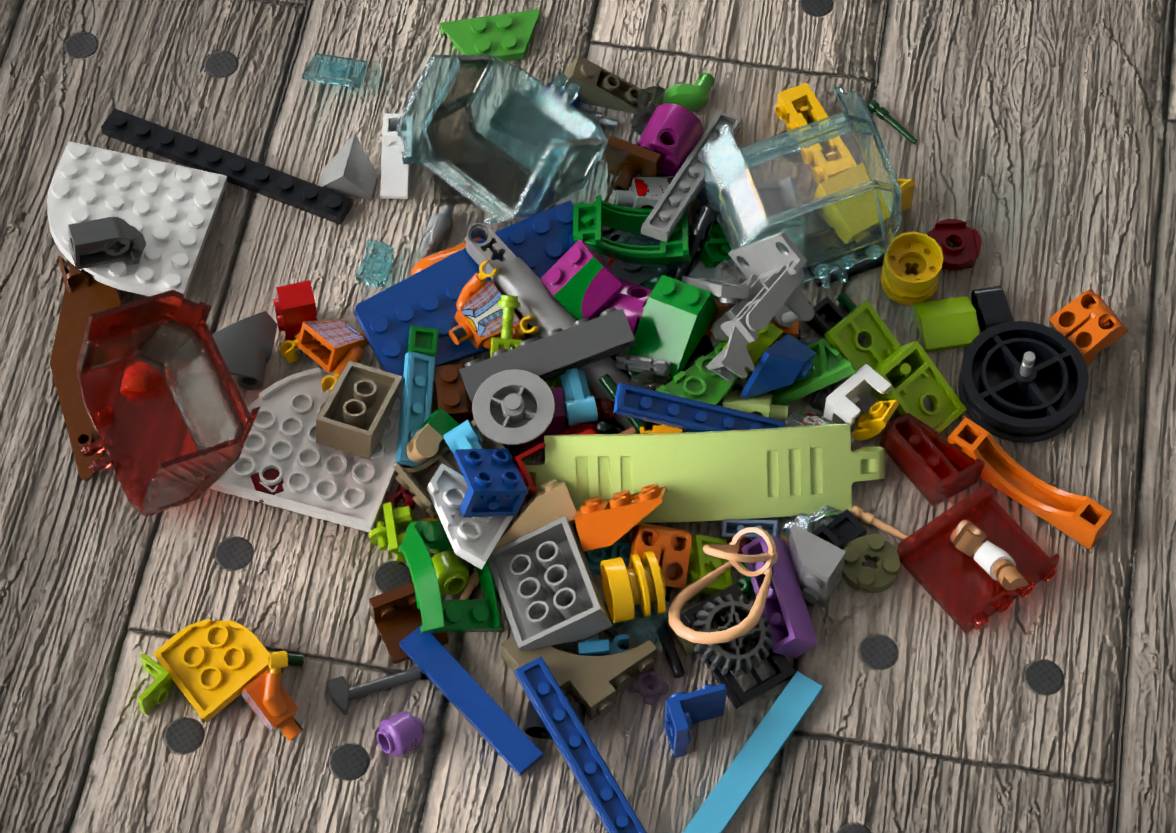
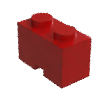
M310 280L276 287L278 298L273 299L278 330L279 332H285L286 340L292 341L296 339L295 336L301 331L304 321H318Z

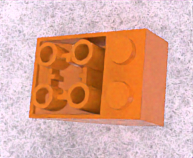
M652 484L642 487V492L630 494V491L627 490L613 494V498L602 501L601 497L585 500L584 505L580 506L574 516L582 551L613 545L663 502L668 491L667 486L659 488L658 484Z

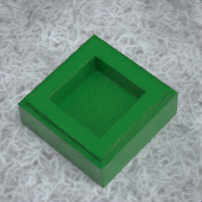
M411 325L409 328L407 352L425 354L436 359L439 329Z

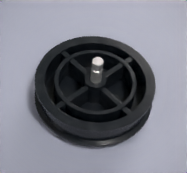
M1011 321L986 329L970 343L963 357L958 380V391L968 415L977 425L990 432V434L1014 442H1039L1061 434L1074 423L1081 411L1087 392L1088 370L1078 348L1060 332L1034 322Z

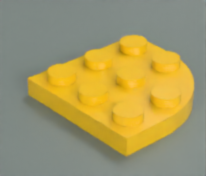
M211 619L195 622L176 633L153 653L162 667L170 672L172 680L205 722H208L237 698L245 686L270 669L268 656L271 653L248 628L231 620L212 621Z

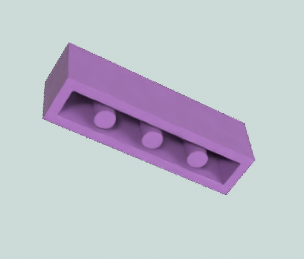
M761 535L741 548L743 555L768 553L767 543ZM772 537L776 545L778 559L772 567V578L762 618H770L771 622L767 628L774 630V634L769 638L773 641V652L798 658L817 646L818 642L786 541ZM766 561L746 562L747 569L750 571H757L766 564ZM765 574L750 576L756 597L766 576Z

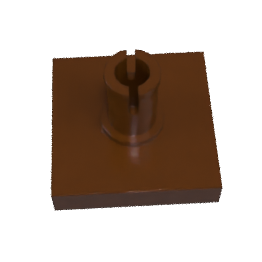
M612 135L609 137L606 143L608 173L618 176L612 184V188L615 191H629L632 179L635 177H661V154Z

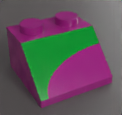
M581 239L540 278L552 296L577 320L583 318L592 320L625 288L600 254Z

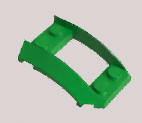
M601 195L596 196V201L584 204V201L574 205V243L581 239L599 254L634 264L660 265L691 262L688 211L667 243L660 241V245L636 246L603 238L602 227L604 225L619 231L640 234L643 223L653 209L618 206L602 200Z
M441 521L411 522L404 533L405 537L398 550L399 553H403L411 573L417 609L421 610L423 625L420 627L421 633L504 631L500 595L488 561L482 570L476 567L484 600H441L436 571L429 553L454 552Z

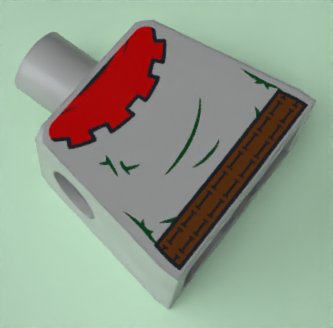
M675 176L635 177L632 179L631 191L616 190L615 205L637 209H653Z

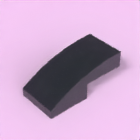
M846 509L827 526L824 523L820 525L812 534L843 550L852 540L865 536L867 531L852 513Z

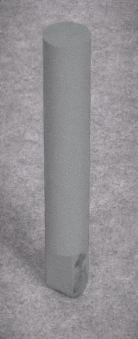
M475 223L469 227L465 245L467 253L479 266L483 261L491 260L485 267L488 274L498 267L497 275L490 277L492 282L502 295L519 296L518 302H521L520 308H515L516 311L523 318L526 316L534 317V320L528 322V324L532 328L534 326L539 327L537 334L541 338L546 337V334L551 330L557 328L565 330L573 327V323L578 320L552 296L540 278L520 257L514 255L488 225ZM482 238L485 240V242L476 243L473 241V239ZM611 356L579 368L578 370L585 372L589 391L604 405L610 415L624 430L632 428L633 426L625 416L613 413L615 402L599 382V379L608 373L616 385L625 383L636 386V384L622 369L616 368L615 361ZM644 421V423L648 427L646 430H648L655 424L653 422Z

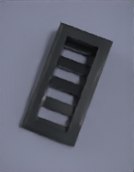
M827 296L813 307L814 317L810 321H806V323L825 338L824 334L846 316ZM823 313L827 316L824 319L820 317ZM831 320L835 322L832 327L828 325ZM862 333L858 334V343L865 338Z

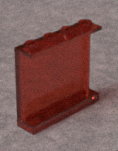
M989 482L901 541L897 549L900 563L965 634L973 628L976 630L982 628L989 621L990 616L996 612L1000 614L1006 611L1014 599L1019 596L1022 598L1027 596L1041 580L1044 582L1050 580L1057 572L1056 567L1060 558L1057 553L1050 558L994 500L996 489ZM962 520H968L986 534L983 543L988 540L1006 551L1014 559L1016 569L1027 580L1029 585L1015 590H1006L999 581L994 580L973 559L975 554L970 558L955 547L956 545L950 540V535Z

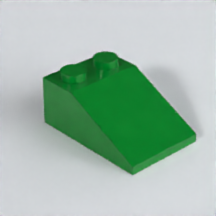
M662 275L647 299L634 336L637 347L629 349L628 355L669 361L671 368L668 376L673 378L683 370L718 313L712 293Z

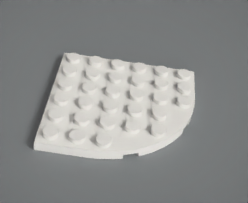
M68 141L48 190L47 216L50 232L59 250L75 266L69 248V224L107 217L124 219L129 225L134 226L141 232L145 238L146 247L140 262L133 264L132 259L82 269L94 275L96 281L110 287L182 304L227 185V176Z
M321 367L293 374L272 384L258 394L259 398L251 403L249 407L245 406L232 423L207 477L206 487L256 502L263 500L264 502L261 503L370 533L376 525L383 507L382 504L385 502L386 494L389 492L397 473L393 467L397 464L396 454L403 381L381 440L371 459L316 443V419L330 395V388L323 393L321 380L327 375H334V372L328 373L326 370H321ZM274 468L279 471V476L275 480H266L263 477L264 471ZM259 472L261 482L268 486L278 484L283 478L282 486L284 491L274 495L256 491L250 476Z

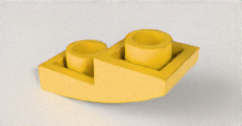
M896 399L876 402L869 412H865L858 418L857 425L851 433L857 441H863L879 434L897 409L899 402Z

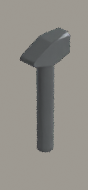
M415 667L350 688L347 687L345 678L341 676L328 680L327 687L332 702L344 715H347L349 700L421 679L419 668Z

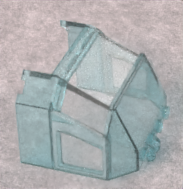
M833 85V91L844 112L740 149L726 123L719 130L721 134L714 143L708 141L702 148L706 195L711 207L720 212L717 219L731 249H737L784 231L807 259V262L802 267L805 277L799 283V286L804 282L818 278L821 280L824 289L831 287L829 273L836 271V276L840 282H845L848 280L846 269L853 267L859 262L868 259L873 260L887 253L902 222V190L876 123L860 92L853 90L849 93L843 92L841 87ZM779 242L780 246L789 253L787 247ZM739 256L741 260L747 266H749L748 262L743 257Z

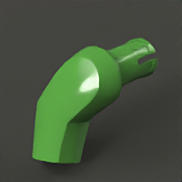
M703 72V75L700 73L694 85L676 84L655 96L658 106L665 103L677 104L689 111L701 109L708 103V92L715 83V79L707 72Z

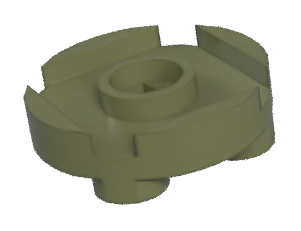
M871 534L858 537L849 542L843 549L846 551L842 577L850 587L859 590V588L868 590V593H879L887 590L894 584L900 569V558L894 546L884 540L881 535ZM865 560L875 561L876 568L864 567Z

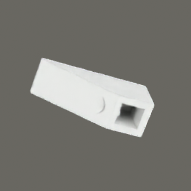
M384 113L381 154V199H408L413 135L411 114Z

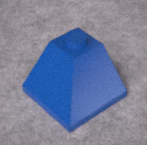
M790 334L785 335L764 352L740 396L743 399L791 385L801 377L805 379L814 367L811 361L816 352Z

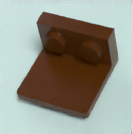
M413 582L369 599L371 617L394 664L410 659L399 647V642L422 625L421 610L417 609ZM431 633L442 646L449 643L447 633Z

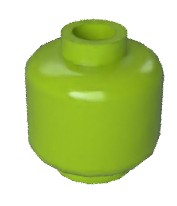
M442 551L435 554L431 559L436 571L440 594L454 595L461 592L469 579V570L464 562L453 551Z

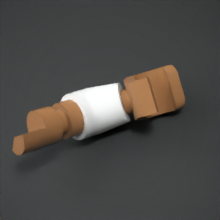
M962 520L950 535V540L956 545L955 547L970 558L975 554L973 559L994 580L999 581L1006 590H1015L1029 585L1027 580L1016 569L1014 559L1006 551L988 540L983 543L986 534L968 520Z

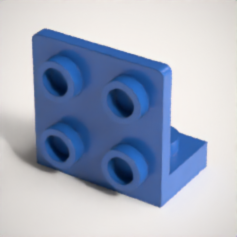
M457 449L454 457L468 485V490L459 508L463 517L517 516L528 490L509 450Z
M708 684L697 691L690 693L678 692L666 699L664 729L674 758L686 755L687 744L691 742L689 730L692 729V724L724 715L727 694L725 684Z

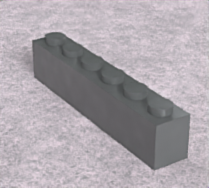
M616 308L607 309L600 313V317L592 320L589 318L580 319L573 323V327L562 330V328L551 330L546 334V337L539 340L534 338L527 339L521 342L518 348L510 351L508 349L498 350L489 359L483 361L475 359L467 362L464 365L465 368L459 369L471 403L473 404L474 395L479 386L487 378L498 372L511 369L525 370L547 381L564 374L568 369H579L637 347L623 308L618 310Z

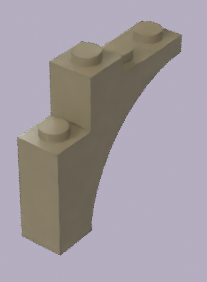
M513 635L501 643V655L513 672L542 656L566 698L570 694L576 702L583 704L586 707V715L592 720L598 715H606L613 709L616 704V689L618 691L624 689L631 682L632 678L640 673L645 674L655 666L657 648L651 640H648L628 651L606 656L577 655L558 650L552 646L520 651Z

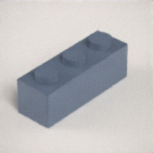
M723 519L721 537L726 539L728 544L740 530L747 527H759L767 531L772 537L780 539L781 527L778 520ZM755 532L748 533L740 540L739 544H748L760 535Z

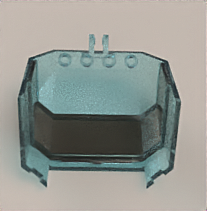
M489 54L431 55L396 124L397 135L401 137L404 152H401L403 164L423 163L489 214L491 217L486 218L484 221L486 225L507 223L534 216L576 191L583 189L607 145V140L601 126L571 105L580 90L579 85L575 82L570 84L563 96L560 97L558 94L563 91L568 81L564 74L557 75L550 88H548L524 69Z

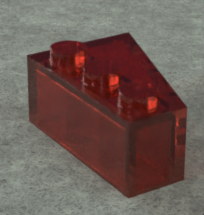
M907 413L886 424L879 445L885 448V452L932 507L978 483L985 465L984 461L979 458L974 460L961 451L962 447L956 443L951 445L938 436L939 432L910 413Z

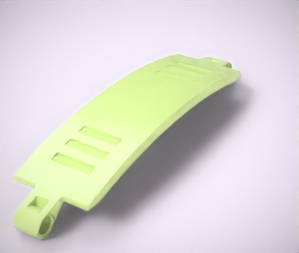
M850 423L681 433L544 435V443L546 445L545 462L541 464L522 460L537 488L536 492L542 490L541 485L551 480L557 479L558 483L564 481L576 511L579 510L581 505H584L585 500L601 497L603 501L612 499L613 494L629 490L630 494L642 492V487L652 484H658L659 488L667 486L668 491L663 502L640 521L641 523L756 519L844 512L846 509L851 511L852 484L854 482L885 478V448L862 447L856 451H851ZM575 519L569 521L571 524H576Z

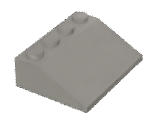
M566 516L493 550L487 561L520 651L587 639L613 626L585 552L582 551L578 534Z

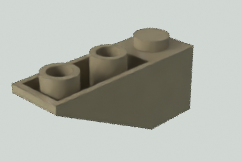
M580 55L565 69L558 89L560 92L581 103L638 115L642 111L647 92Z

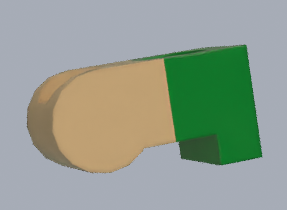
M439 408L430 414L409 441L406 447L407 456L414 463H424L437 454L439 443L442 439L445 441L443 435L460 424L442 408Z

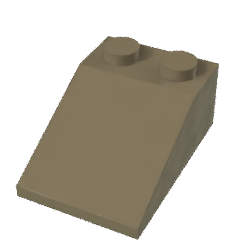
M349 360L316 419V443L371 459L383 435L403 377Z

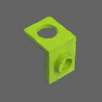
M142 653L140 658L143 668L156 678L137 698L141 712L147 715L156 704H161L167 698L169 690L174 685L170 672L145 653Z

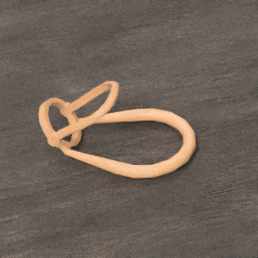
M747 527L740 530L733 537L729 545L709 544L703 546L704 553L727 559L729 562L690 584L674 597L668 609L669 625L679 637L692 643L719 644L745 635L758 624L765 608L772 578V567L778 559L773 538L767 531L759 527ZM755 532L766 541L768 553L757 555L738 554L740 540L746 534ZM766 561V564L757 571H750L741 564V562L756 563ZM734 566L738 572L745 576L766 575L749 615L738 625L723 631L701 632L686 627L680 620V611L684 604L730 567Z

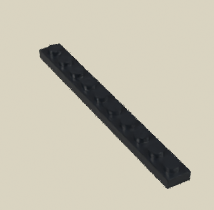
M115 108L101 126L102 134L190 168L225 175L229 183L339 225L342 224L353 206V199Z

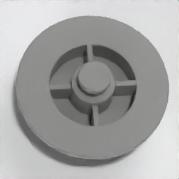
M518 369L504 370L487 378L477 389L472 404L473 418L479 430L489 439L505 445L525 444L538 438L551 424L555 411L554 397L547 383L531 372Z

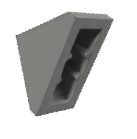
M356 134L348 140L324 167L319 186L345 196L372 200L378 176Z

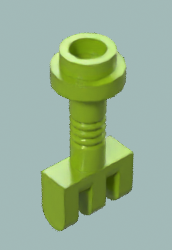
M501 295V300H498V306L503 307V326L501 338L491 337L490 357H492L494 352L498 351V347L510 351V348H518L522 342L520 339H512L514 310L521 306V302H518L519 296Z

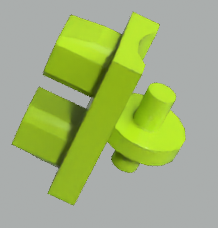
M388 502L382 504L386 527L383 521L376 522V528L369 533V540L372 544L379 545V550L381 551L387 550L389 544L390 552L396 554V561L400 563L406 561L403 553H399L398 550L405 537L401 528L407 527L411 522L415 521L410 506L394 508L392 503Z

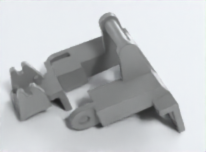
M784 231L731 250L728 253L747 277L741 286L749 287L748 299H738L737 304L729 303L712 325L711 332L717 341H729L727 348H724L706 365L708 370L713 371L728 382L734 381L731 372L743 379L748 376L745 368L748 371L755 369L746 345L759 338L757 335L758 331L765 329L772 318L781 327H789L796 321L806 322L814 317V309L799 286V283L805 277L802 267L807 262V259ZM779 242L787 247L789 253L780 246ZM739 256L743 257L748 262L749 266H747Z

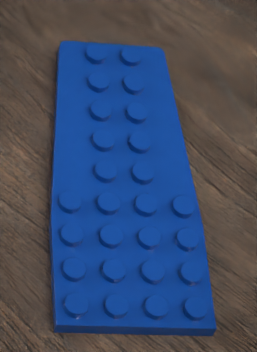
M569 200L494 233L516 257H520L541 278L575 244L573 240L574 205ZM481 239L476 243H484L485 240ZM466 248L356 305L354 314L383 371L403 377L405 354L408 350L409 328L411 325L439 329L435 366L448 365L490 351V349L485 347L475 348L469 338L456 345L449 336V330L459 325L454 316L457 312L456 302L460 293L475 273H480L479 265L467 253ZM490 277L486 278L487 282L492 280ZM515 309L514 312L521 321L523 317ZM527 324L528 330L532 329V327L529 324ZM525 334V338L534 336L532 334Z

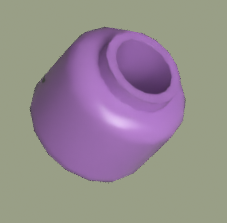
M407 711L399 712L380 723L379 731L377 732L379 746L387 754L390 753L395 757L403 756L420 747L423 742L424 725L417 716L414 717Z

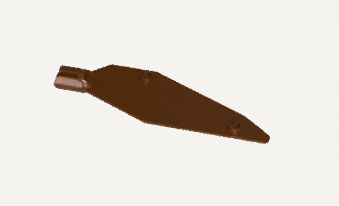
M60 257L58 261L64 279L65 291L50 367L79 476L82 480L87 481L94 476L109 445L130 332L118 290L96 281L84 269L81 271L79 269L76 270L70 261H68L69 272L63 257Z

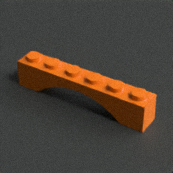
M965 417L949 435L945 455L1089 550L1093 548L1106 532L1112 516L1111 511L1088 496L1062 491L1035 477L1012 459L996 442L990 432Z

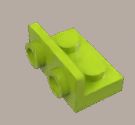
M697 534L692 537L685 588L729 562L727 559L708 555L703 551V546L727 545L726 539ZM731 568L690 600H695L701 593L715 595L733 585Z

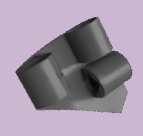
M264 311L233 323L198 341L179 355L175 382L183 387L194 388L201 383L206 373H220L238 376L237 383L244 389L258 390L262 388L265 368L273 351L278 324Z

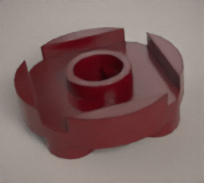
M946 219L936 223L935 228L927 233L928 236L935 239L942 249L944 257L942 269L962 270L972 268L975 265L982 245L980 234L975 228L972 230L967 227L966 222L962 220ZM950 241H954L955 245H960V247L951 248L948 245Z

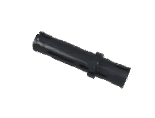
M703 205L694 227H691L689 230L691 262L676 263L670 276L671 278L682 281V276H690L706 241L709 242L711 238L709 234L720 212Z

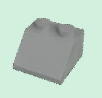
M793 524L790 528L788 550L803 598L810 603H817L824 607L841 581L846 551Z

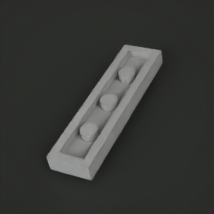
M682 276V282L711 292L714 300L722 303L737 304L738 299H748L749 287L710 277Z

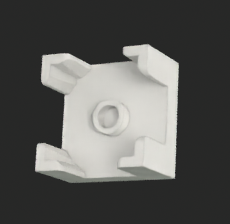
M865 364L856 374H853L826 397L823 419L827 421L824 422L826 424H843L846 422L850 423L851 426L855 418L860 415V411L863 413L869 412L870 408L879 401L871 395L872 387L880 394H888L891 391L892 385L869 365ZM851 435L852 445L853 443H855L856 439Z

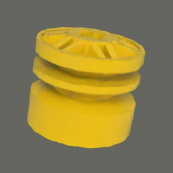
M913 231L902 233L890 241L886 247L880 278L882 289L890 299L898 304L913 306V303L926 302L932 298L937 291L944 259L942 249L935 239L924 233Z
M653 551L643 553V565L639 555L633 554L631 556V569L628 570L621 557L600 562L603 591L613 624L633 620L635 605H639L644 617L651 615L650 602L656 615L665 613L666 586L661 567L658 565Z

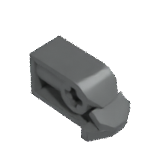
M107 217L68 225L69 248L76 270L132 259L133 264H138L146 247L143 234L119 217Z

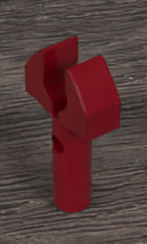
M403 465L404 468H414L411 466ZM400 483L395 492H387L386 503L391 502L394 508L401 499L405 503L404 506H410L412 511L416 506V502L413 500L414 495H410L409 490L404 489Z

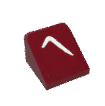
M274 468L267 469L263 473V477L266 480H275L279 476V471ZM259 472L250 476L256 491L271 495L284 491L282 486L284 483L283 478L278 484L269 486L261 482Z

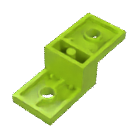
M868 300L862 302L824 334L831 346L845 360L852 364L856 372L867 364L892 385L891 391L888 394H880L872 387L871 395L879 401L896 399L899 402L897 410L922 445L928 444L967 410L919 342L914 341L901 346ZM859 333L864 334L867 338L866 348L861 347L858 343ZM925 397H929L933 402L931 412L927 411L923 405Z

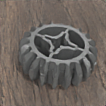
M731 593L726 595L724 601L720 596L715 597L713 604L706 602L703 606L704 611H698L696 614L697 621L693 622L692 629L701 632H716L736 626L741 622L740 619L744 620L749 615L754 600L745 604L743 595H741L734 601ZM725 616L723 626L710 630L712 620ZM761 617L755 627L736 640L712 645L697 644L694 650L695 652H704L701 662L710 660L712 662L710 665L711 670H715L717 666H720L722 675H726L729 669H731L734 677L740 674L741 669L745 674L751 672L752 666L759 668L762 660H766L769 656L767 649H771L773 646V641L769 638L774 634V630L767 628L771 622L770 618ZM748 641L755 642L752 651L740 655L742 644H747ZM717 645L723 647L725 651L721 650Z

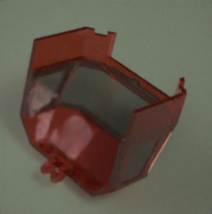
M175 290L90 314L76 366L83 403L100 439L84 446L81 452L84 457H88L105 450L107 456L93 460L88 465L90 471L95 473L105 470L112 465L130 505L145 517L200 499L239 459L260 407L254 408L250 414L206 324L212 306L201 301L198 304L186 299L184 294Z

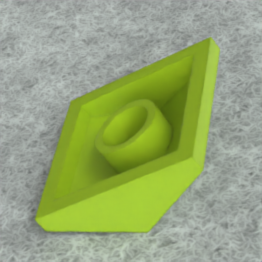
M968 296L913 303L912 307L925 352L968 347L980 334L976 310Z

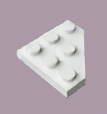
M441 464L426 489L455 555L482 570L514 516L463 517L459 508L468 490V485L463 475Z

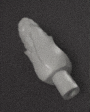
M444 205L440 213L433 214L429 219L428 226L425 229V236L420 246L419 254L421 258L432 255L449 231L451 226L449 217L453 212L451 206Z

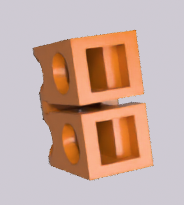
M1093 290L1083 292L1049 318L1054 327L1078 348L1087 366L1096 359L1094 356L1103 348L1107 349L1114 345L1129 331L1099 294Z
M641 522L637 523L633 530L628 566H626L627 570L631 569V556L633 554L639 555L643 565V553L653 551L658 565L661 567L665 586L685 589L692 544L691 534L687 530Z

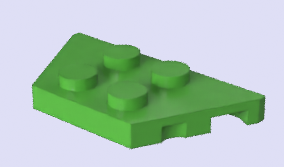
M537 9L441 22L440 31L453 41V46L458 52L464 54L465 59L471 66L522 60L525 58L528 44L533 38L536 23H539L540 11Z
M822 338L807 345L816 354L811 361L814 367L805 379L801 377L791 385L766 393L773 394L772 405L784 406L856 374V369L827 340Z

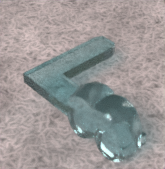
M827 505L810 515L801 513L796 516L795 520H787L782 530L788 538L793 524L811 533L813 528L812 522L823 516L835 519L843 511Z

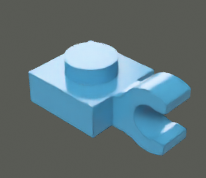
M620 634L611 643H609L608 639H588L585 642L578 643V655L606 656L628 651L630 649L621 650L619 646L629 644V636Z

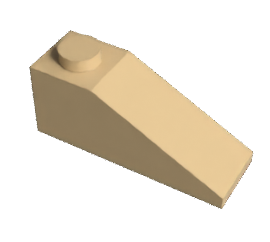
M557 479L541 485L542 490L536 492L509 523L495 549L566 516L568 521L574 520L577 511L565 482L561 481L558 483Z

